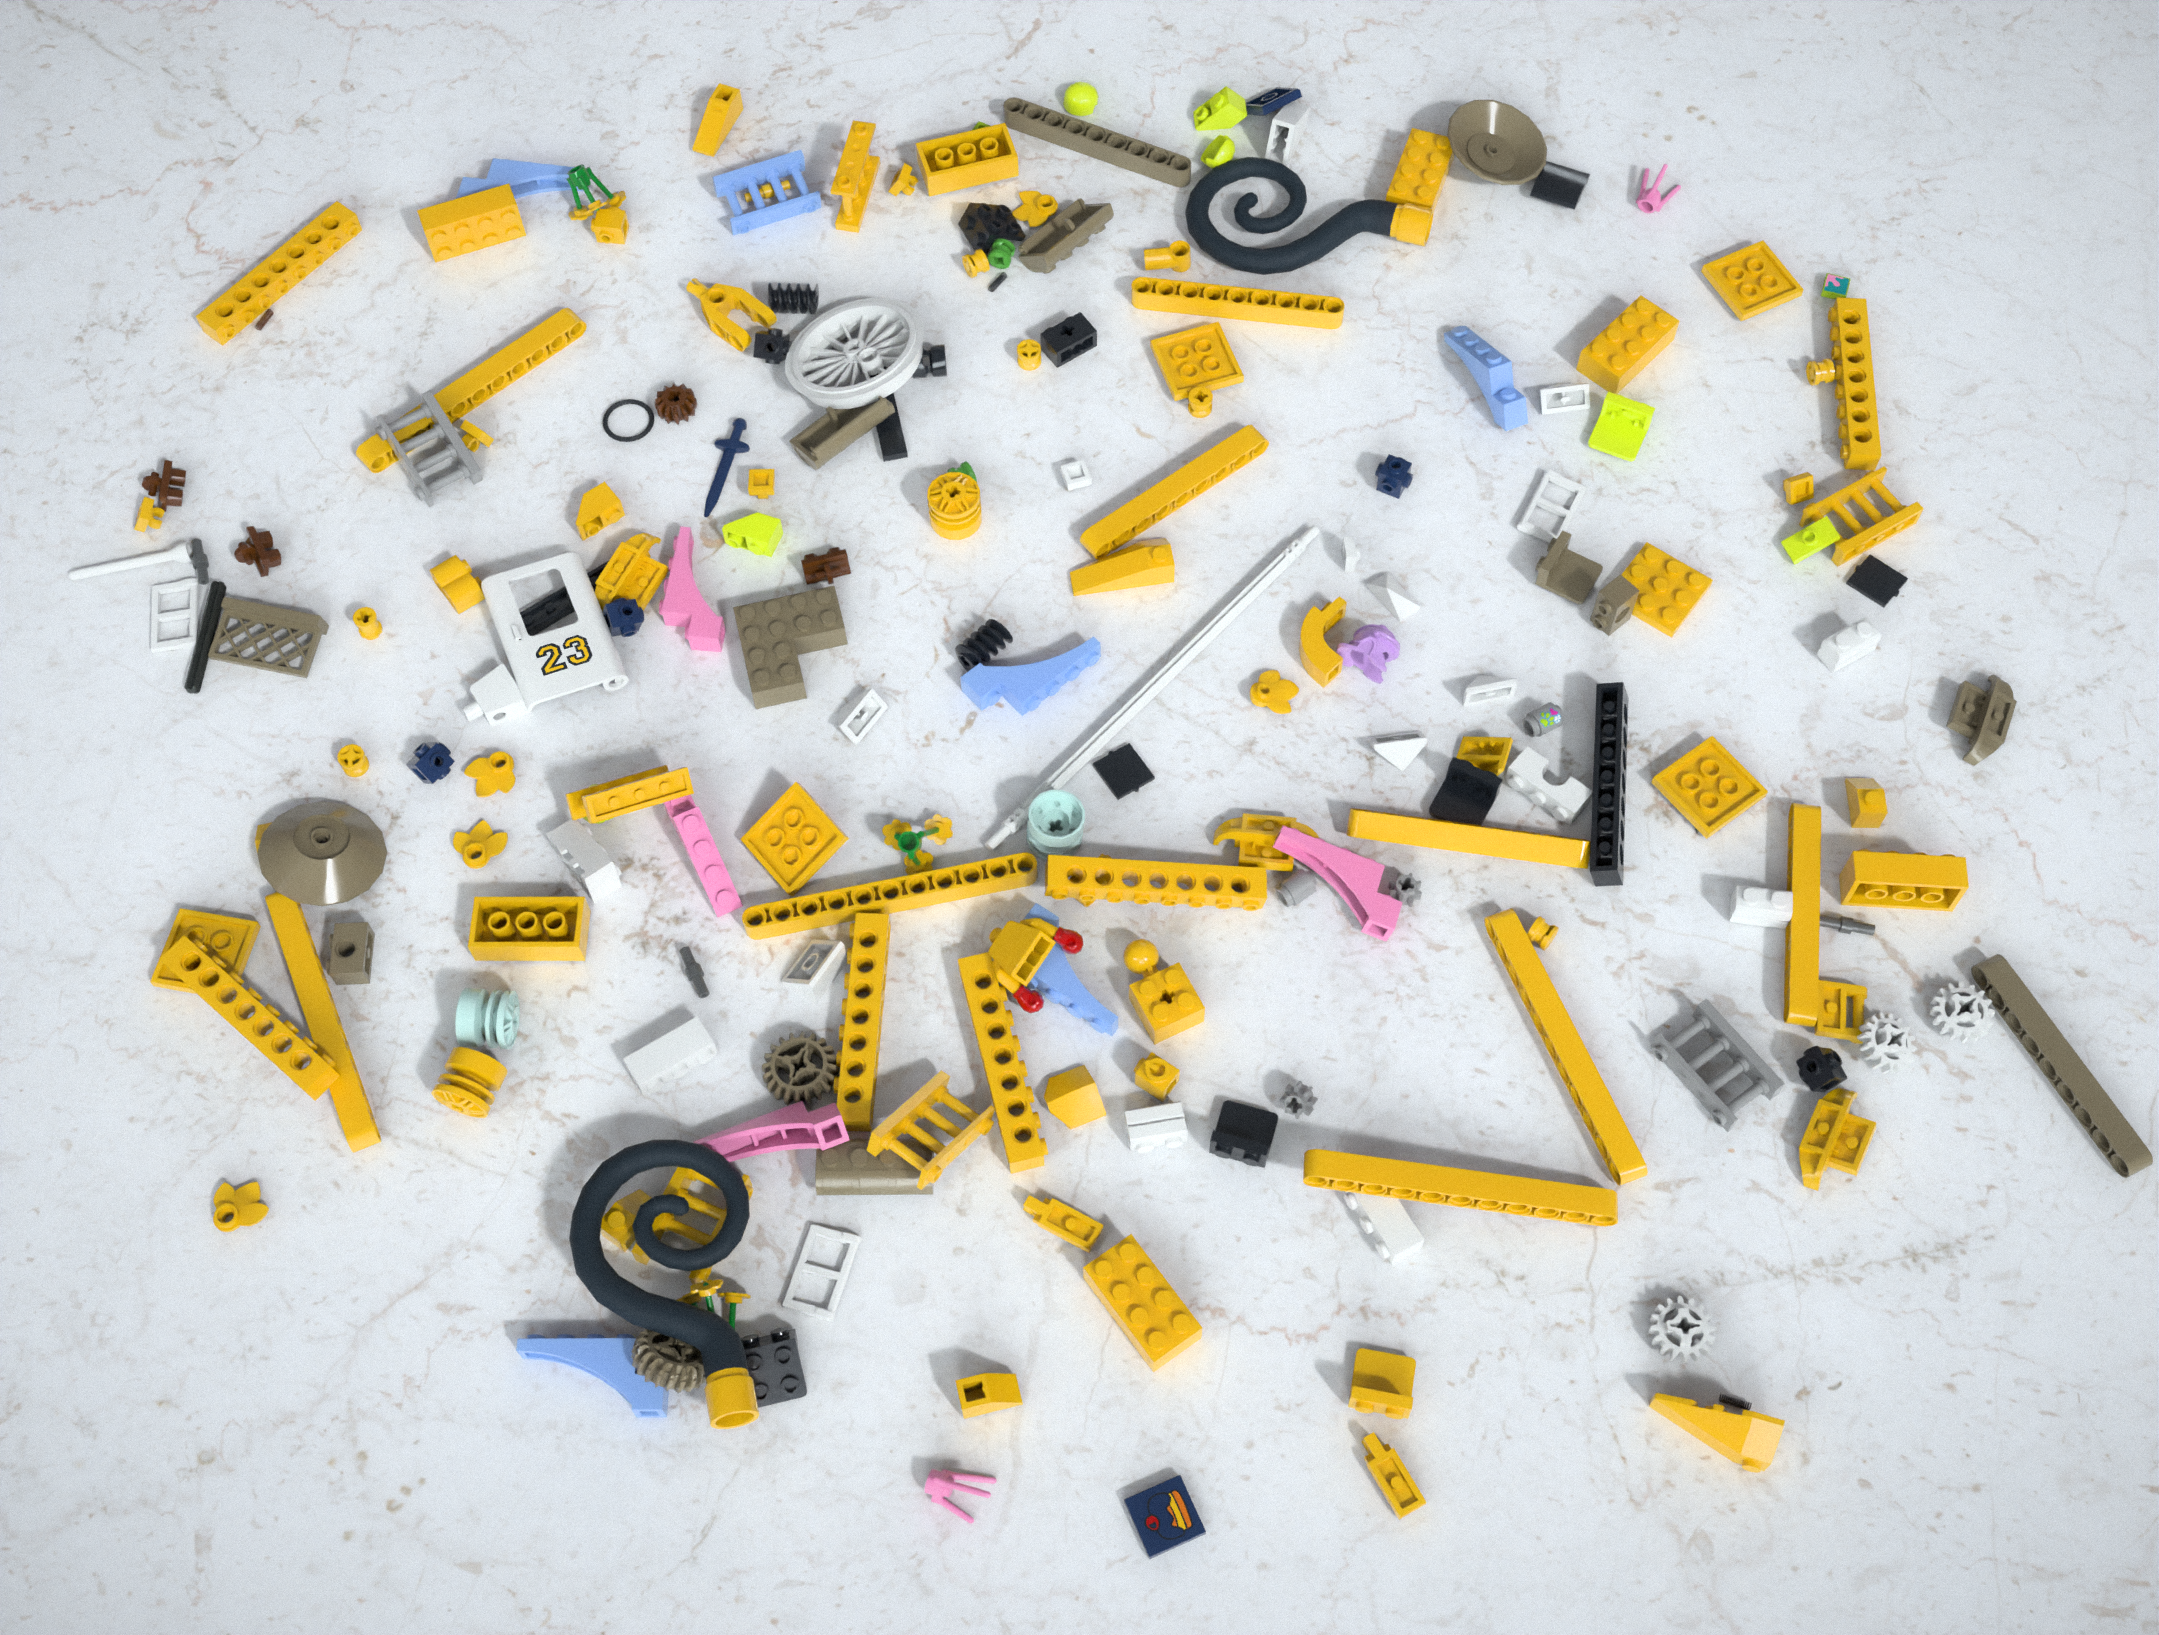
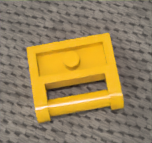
M1819 980L1818 1016L1814 1035L1845 1039L1856 1044L1863 1043L1857 1039V1036L1862 1034L1859 1026L1864 1024V999L1867 998V988L1860 985ZM1847 996L1853 999L1852 1028L1846 1027Z

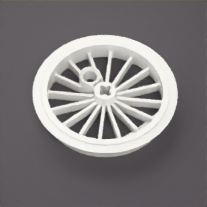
M867 298L840 305L816 318L795 338L785 360L787 379L798 392L806 395L812 402L827 408L830 406L833 409H851L874 403L879 400L878 396L885 398L899 389L916 371L923 352L922 343L925 333L923 320L912 306L891 298ZM877 322L866 338L868 323ZM888 323H894L892 326H890L887 330H885L882 333V331ZM860 328L859 337L852 339L850 334ZM903 329H907V330H908V331H905V332H903V333L897 335V334H898L900 331H902ZM847 337L849 341L845 345L842 344L840 341ZM832 347H834V348H836V349L839 350V351L830 350V349H831ZM862 369L867 380L859 383ZM817 371L805 377L807 372ZM878 373L877 376L870 379L869 375H875ZM852 378V380H851V386H846V385L848 384V382L850 381V379Z

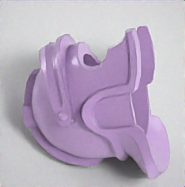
M1382 624L1365 625L1354 633L1353 640L1349 644L1339 643L1336 647V653L1343 658L1342 665L1346 667L1355 665L1363 670V674L1368 679L1379 684L1383 681L1382 671H1387L1385 663L1397 659L1400 651V643L1395 639L1394 634Z

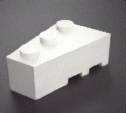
M571 818L547 833L551 846L594 904L622 887L619 876L622 874L620 869L608 857L601 843L596 842L592 838L593 834L585 823L580 824L578 820H572Z

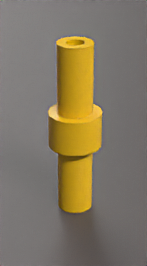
M788 180L781 181L784 191L791 189ZM770 183L760 186L759 192L762 198L774 197L775 192ZM750 192L744 193L747 203L753 201Z

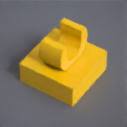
M904 163L896 172L890 185L889 193L897 196L902 190L904 194L910 196L915 189L913 187L918 182V179L910 175L911 166Z
M466 419L460 426L462 430L468 433L462 437V441L472 452L478 450L480 442L489 448L494 441L492 437Z
M749 469V496H758V499H769V495H774V469Z
M1805 472L1783 480V490L1786 492L1787 503L1794 505L1814 498L1812 474Z
M143 498L138 510L134 530L145 532L147 525L153 529H160L162 521L156 520L154 516L162 518L165 511L158 507L153 508L154 499Z

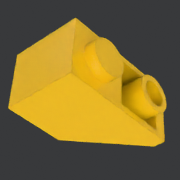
M605 481L583 494L575 523L582 541L596 535L600 530L616 523L625 516L621 500Z
M982 1373L955 1380L964 1419L1023 1405L1016 1374Z

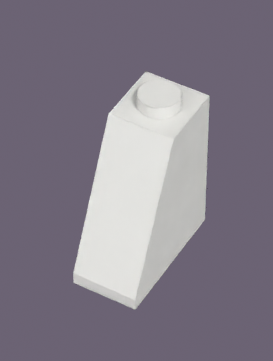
M1291 102L1277 113L1272 121L1265 158L1282 163L1286 167L1288 166L1306 129L1310 106Z

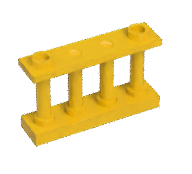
M854 120L852 122L830 190L831 194L842 195V203L835 222L836 230L859 233L880 166V157L869 155V148L876 129L875 123Z
M1885 466L1876 471L1871 470L1867 472L1862 479L1816 504L1814 502L1810 503L1802 511L1803 515L1799 522L1801 527L1813 521L1817 522L1824 518V515L1834 510L1856 534L1850 539L1843 538L1840 535V540L1834 542L1836 550L1831 560L1837 567L1916 524L1924 509L1918 502L1910 506H1903L1884 486L1882 481L1888 470ZM1874 489L1895 514L1890 517H1883L1863 494ZM1854 500L1874 521L1875 525L1870 528L1863 527L1843 505Z
M663 765L565 794L572 820L587 817L588 822L593 824L694 794L687 767L668 771L667 765Z
M942 1070L871 1132L867 1151L875 1157L884 1149H891L920 1170L921 1175L917 1184L920 1190L930 1182L932 1184L935 1183L943 1170L981 1134L985 1136L994 1124L992 1117L995 1108L990 1105L979 1115L949 1094L947 1085L950 1076ZM936 1102H942L971 1124L962 1130L931 1107ZM919 1117L921 1119L925 1117L953 1137L954 1140L945 1146L914 1124V1122ZM902 1133H908L937 1155L930 1162H927L898 1141L897 1137Z
M677 1167L662 1195L673 1194L684 1197L688 1201L689 1208L719 1221L712 1234L708 1235L674 1220L675 1217L672 1213H662L655 1218L652 1224L656 1237L660 1240L664 1232L672 1231L701 1245L711 1242L722 1228L727 1216L726 1208L725 1210L691 1196L687 1190L691 1182L696 1180L715 1188H720L710 1179L692 1169ZM743 1174L742 1179L750 1200L753 1193L752 1183L749 1176ZM635 1243L631 1251L635 1260L647 1265L650 1258ZM712 1266L710 1268L690 1271L689 1279L692 1285L701 1283L702 1280L706 1281L712 1271Z

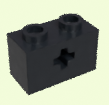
M1081 312L1067 317L1063 322L1054 327L1047 328L1040 334L1041 350L1057 368L1097 346V330Z

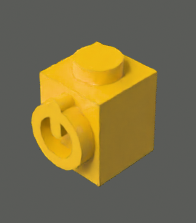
M614 206L607 207L606 209L599 208L596 217L592 218L591 230L595 232L597 242L625 244L629 230L625 210Z
M1153 1052L1146 1059L1141 1058L1134 1068L1135 1085L1161 1102H1164L1179 1082L1180 1070Z

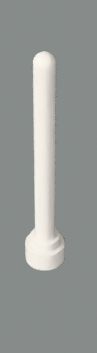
M189 542L178 543L176 547H172V550L72 570L69 572V578L71 580H79L171 560L180 561L181 563L192 562L193 551Z

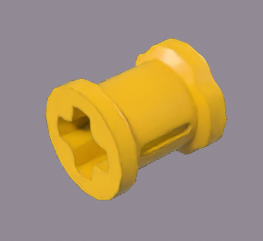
M362 607L354 613L353 621L359 627L361 637L367 640L378 638L383 629L381 623L377 621L375 611L370 607Z

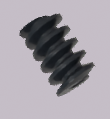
M769 283L768 304L774 314L778 312L779 307L783 314H786L789 308L792 314H796L798 308L801 314H806L808 308L811 314H815L819 304L818 284H816L814 291H812L809 283H807L805 290H802L800 283H797L795 290L792 289L791 283L787 284L786 290H783L781 283H778L776 290L773 289L772 283Z
M989 619L985 625H981L978 628V631L973 632L970 638H966L963 644H958L955 647V653L961 665L968 672L974 668L973 665L976 666L979 663L983 665L981 658L989 662L991 660L989 653L997 656L998 650L996 646L1004 650L1006 645L1003 640L1011 644L1013 637L1000 622Z

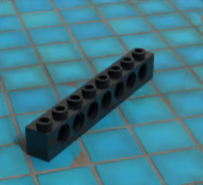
M1623 682L1596 685L1590 873L1596 887L1623 885L1629 701Z

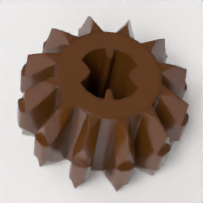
M673 383L672 387L664 385L663 391H657L655 408L657 409L658 416L661 419H665L668 424L675 421L679 425L681 420L688 422L689 416H695L697 400L692 389L687 388L684 383L679 387Z

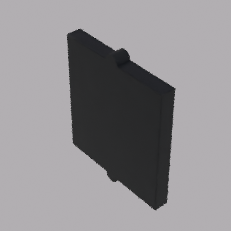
M1870 554L1860 566H1856L1855 572L1847 580L1846 584L1885 608L1894 596H1898L1899 590L1907 582L1908 578Z
M1130 743L1114 752L1109 751L1107 756L1093 763V767L1117 800L1133 791L1138 792L1140 787L1155 779V776Z

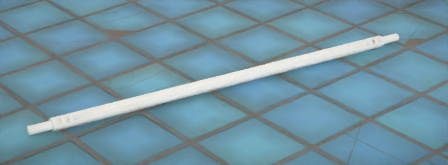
M1313 525L1299 539H1294L1291 544L1001 823L1002 827L985 842V846L990 851H993L1008 835H1013L1028 820V811L1033 799L1043 792L1059 790L1305 551V546L1320 533L1319 529Z

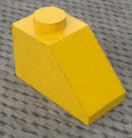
M1846 778L1845 786L1852 828H1879L1888 813L1884 788L1873 778Z
M639 1189L616 1201L602 1218V1236L626 1252L636 1240L632 1224L640 1205L652 1197Z

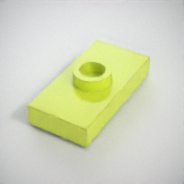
M1825 516L1781 541V545L1795 565L1840 540V535L1829 518Z

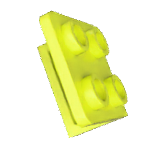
M1608 392L1601 414L1589 438L1588 446L1627 461H1634L1650 427L1655 408L1645 403L1628 399L1622 395Z

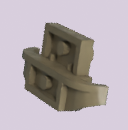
M1996 675L1988 677L1987 681L1991 682V685L1987 691L1978 688L1966 680L1959 685L1946 727L1969 738L1968 743L1971 744V747L1962 760L1973 766L1994 753L2005 742L2017 703L2014 700L2011 686Z

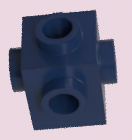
M1389 454L1385 462H1380L1375 473V476L1378 477L1376 490L1399 499L1404 489H1408L1414 476L1410 473L1412 463L1401 457Z
M616 599L612 603L605 604L602 611L612 637L622 635V637L633 636L639 631L644 622L643 610L641 607H638L636 599Z
M424 742L414 750L413 754L415 756L406 766L423 783L434 784L437 779L441 780L451 771L450 766L455 761L449 756L451 752L444 744L440 742Z

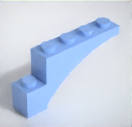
M493 158L486 179L463 177L456 199L508 183L515 199L536 193L571 190V186L567 181L569 177L567 173L574 167Z
M1457 326L1451 331L1445 332V343L1457 353L1473 375L1491 409L1494 422L1505 431L1527 424L1526 397L1514 388L1512 362L1467 326Z
M1093 636L1080 646L1064 654L1031 664L983 666L979 663L960 677L962 692L981 711L988 706L995 705L1002 696L1023 716L1028 711H1034L1038 708L1040 703L1048 696L1055 695L1065 683L1075 680L1086 667L1095 665L1101 657L1100 642Z
M1037 903L1024 918H1040L1059 927V917ZM1055 943L1027 986L1031 989L1037 988L1042 991L1052 1003H1060L1067 1007L1069 1013L1078 1019L1084 1018L1099 1033L1106 1032L1113 1036L1118 1029V1016L1104 1007L1088 992L1069 965L1061 946Z
M531 1334L527 1338L517 1339L516 1351L522 1359L546 1360L580 1369L615 1389L632 1405V1411L637 1418L667 1417L669 1390L666 1391L661 1386L655 1388L653 1382H645V1376L638 1375L637 1368L632 1366V1348L636 1340L634 1335L619 1334L616 1338H605V1336L600 1334H589L587 1338H575L573 1335L560 1334L557 1335V1338H545L543 1335Z

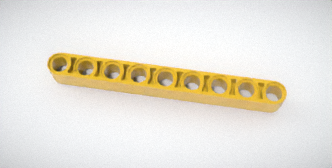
M1138 277L1131 284L1132 305L1142 310L1323 329H1337L1343 323L1345 305L1337 297L1149 277Z
M1253 425L1245 426L1086 529L1080 537V543L1095 559L1099 560L1106 557L1259 457L1268 448L1269 441Z
M1800 803L1791 804L1788 816L1786 891L1793 892V913L1785 931L1783 1018L1786 1024L1814 1027L1818 1016L1821 806Z
M1350 808L1346 833L1347 836L1584 869H1588L1591 841L1585 839Z

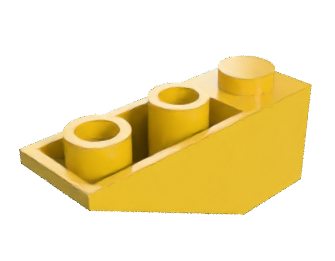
M721 83L718 84L709 98L692 148L693 151L711 157L715 156L743 111L740 89Z

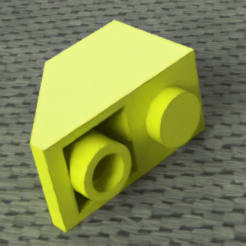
M1227 86L1193 111L1195 129L1198 131L1231 129L1247 117L1245 99Z
M758 512L725 524L722 528L725 543L729 546L746 549L756 555H766L772 557L783 536L781 519Z

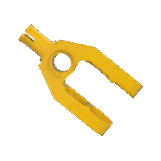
M693 278L692 282L689 281L686 290L700 299L702 312L710 330L741 352L750 346L752 339L743 328L727 318L732 309H740L750 316L753 322L757 321L766 328H770L777 322L776 315L768 306L742 288L718 283L708 288L696 278Z

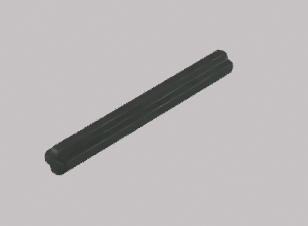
M213 581L210 586L184 686L190 694H198L201 690L209 659L208 653L214 639L222 608L221 604L227 588L224 582Z

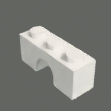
M1527 746L1508 767L1505 781L1514 790L1521 791L1527 795L1534 804L1547 809L1557 820L1571 825L1589 805L1593 791L1572 776L1567 782L1559 786L1547 783L1543 776L1546 773L1549 760Z

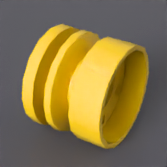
M948 472L938 476L931 482L927 492L930 524L933 530L940 537L949 540H961L973 535L982 523L981 497L977 482L969 475L961 472Z
M454 1047L444 1066L448 1073L440 1074L437 1080L439 1084L434 1086L431 1094L441 1104L456 1112L471 1117L486 1118L491 1109L489 1105H492L495 1100L494 1095L490 1091H499L508 1071L500 1062L486 1054L470 1048Z

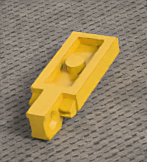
M1029 1195L1023 1204V1210L1034 1216L1033 1222L1038 1224L1039 1227L1088 1253L1091 1252L1104 1228V1225L1054 1198L1051 1200L1045 1198L1042 1202Z
M1374 1432L1364 1437L1361 1442L1368 1455L1364 1456L1367 1463L1366 1466L1398 1519L1400 1520L1424 1506L1426 1500L1395 1449H1391L1388 1443L1382 1446Z

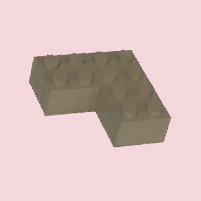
M835 586L733 607L756 709L806 699L807 695L798 655L848 644Z

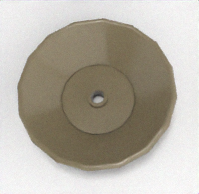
M1473 100L1459 106L1449 118L1447 136L1453 153L1465 168L1484 180L1500 185H1522L1537 178L1546 165L1547 146L1542 132L1527 115L1512 105L1496 100Z
M320 801L298 805L277 816L262 834L257 855L262 875L276 892L297 903L327 906L348 902L368 891L383 873L387 849L382 831L368 815L346 804Z

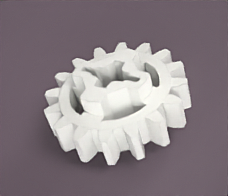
M1959 982L1956 988L1949 983L1945 989L1940 988L1930 1004L1933 1008L1930 1010L1929 1015L1936 1016L1932 1024L1942 1026L1939 1032L1941 1035L1948 1032L1952 1041L1958 1036L1962 1043H1965L1969 1037L1975 1042L1980 1036L1984 1037L1989 1031L1988 1028L1994 1023V1020L1991 1018L1995 1014V1010L1988 1008L1992 1000H1984L1982 997L1985 992L1982 990L1976 993L1974 991L1975 985L1973 984L1967 989L1964 987L1963 982ZM1965 1009H1967L1965 1013H1961L1959 1016L1957 1015L1958 1013L1963 1012Z
M1879 1012L1865 1019L1864 1024L1859 1026L1862 1034L1858 1035L1857 1039L1863 1042L1859 1050L1866 1051L1867 1055L1864 1059L1865 1061L1870 1059L1873 1061V1069L1881 1067L1883 1074L1891 1072L1893 1075L1911 1066L1910 1062L1915 1061V1056L1911 1054L1917 1051V1047L1911 1045V1041L1915 1040V1036L1908 1035L1907 1032L1910 1027H1903L1900 1017L1893 1020L1892 1013L1884 1015L1883 1012Z
M1678 1296L1675 1303L1670 1298H1667L1664 1306L1659 1304L1656 1307V1314H1652L1649 1319L1655 1325L1650 1326L1648 1333L1656 1334L1651 1343L1652 1345L1660 1344L1662 1346L1659 1354L1662 1355L1665 1352H1669L1670 1361H1674L1677 1356H1680L1682 1363L1686 1364L1689 1356L1694 1361H1698L1701 1357L1700 1353L1703 1355L1708 1353L1710 1350L1708 1345H1712L1715 1341V1338L1710 1334L1715 1332L1716 1326L1708 1324L1713 1316L1712 1314L1704 1315L1702 1313L1705 1308L1703 1304L1697 1308L1694 1306L1693 1298L1688 1303H1684L1682 1296ZM1668 1314H1674L1672 1320L1663 1322ZM1701 1337L1700 1342L1691 1347L1692 1339Z

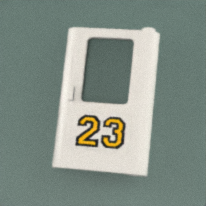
M566 551L561 555L498 573L483 580L481 588L527 711L532 710L538 703L601 683L608 691L618 690L628 683L629 678L578 553ZM558 569L578 621L571 625L530 636L526 631L509 585L515 580L534 576L548 570Z

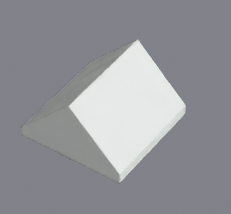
M812 939L781 983L817 1004L847 963L844 944L841 941Z

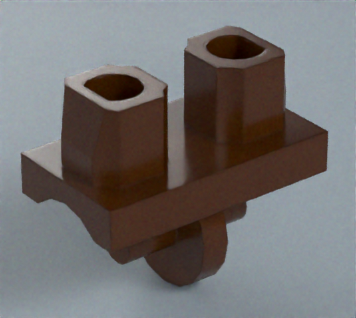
M169 460L164 461L162 478L159 477V473L152 472L151 476H146L142 480V487L148 491V495L156 496V492H160L159 508L165 512L167 505L182 507L183 490L172 489L170 485L184 487L186 480V471L172 468L173 461Z
M254 526L246 527L249 537L245 542L238 544L234 556L240 563H246L247 565L254 563L261 577L268 576L269 568L281 565V554L278 549L265 550L266 548L273 547V538L270 531L257 532Z
M839 547L831 548L827 554L820 556L814 553L804 556V560H801L807 585L827 580L830 585L834 583L833 578L851 574L846 549L841 550Z

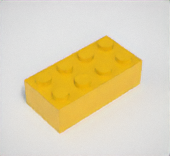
M1005 123L916 143L917 163L929 197L1019 176L1018 155Z
M1412 128L1386 194V201L1403 205L1410 203L1435 210L1454 159V153L1447 136Z
M509 183L417 210L435 263L526 236Z
M1640 295L1581 351L1576 370L1606 391L1618 394L1674 340L1680 321Z
M1860 849L1852 852L1839 875L1841 905L1952 912L1969 888L1966 857H1956L1952 854L1936 856L1927 855L1922 852L1901 854L1897 851L1871 852L1868 849Z
M474 897L468 948L475 961H585L591 911L585 897Z
M1132 1234L1083 1267L1084 1280L1153 1373L1201 1339L1202 1326Z

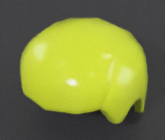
M1080 81L1071 84L1064 94L1063 106L1066 111L1076 116L1092 114L1095 105H1098L1099 96L1096 88L1088 82Z
M1227 135L1217 136L1202 153L1200 160L1211 169L1231 161L1235 153L1234 142Z

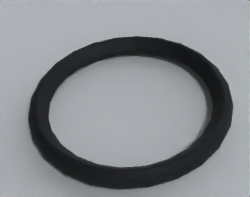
M635 399L616 402L607 409L603 417L605 432L609 437L620 442H632L643 438L651 431L654 424L652 409L646 403ZM635 404L643 407L649 415V423L646 429L632 437H621L614 434L608 427V418L619 406Z

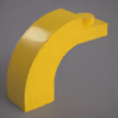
M1340 596L1332 603L1328 602L1321 611L1313 606L1307 613L1301 627L1299 642L1301 662L1310 677L1323 688L1339 675L1342 670L1343 658L1333 651L1324 640V635L1345 617L1347 602Z

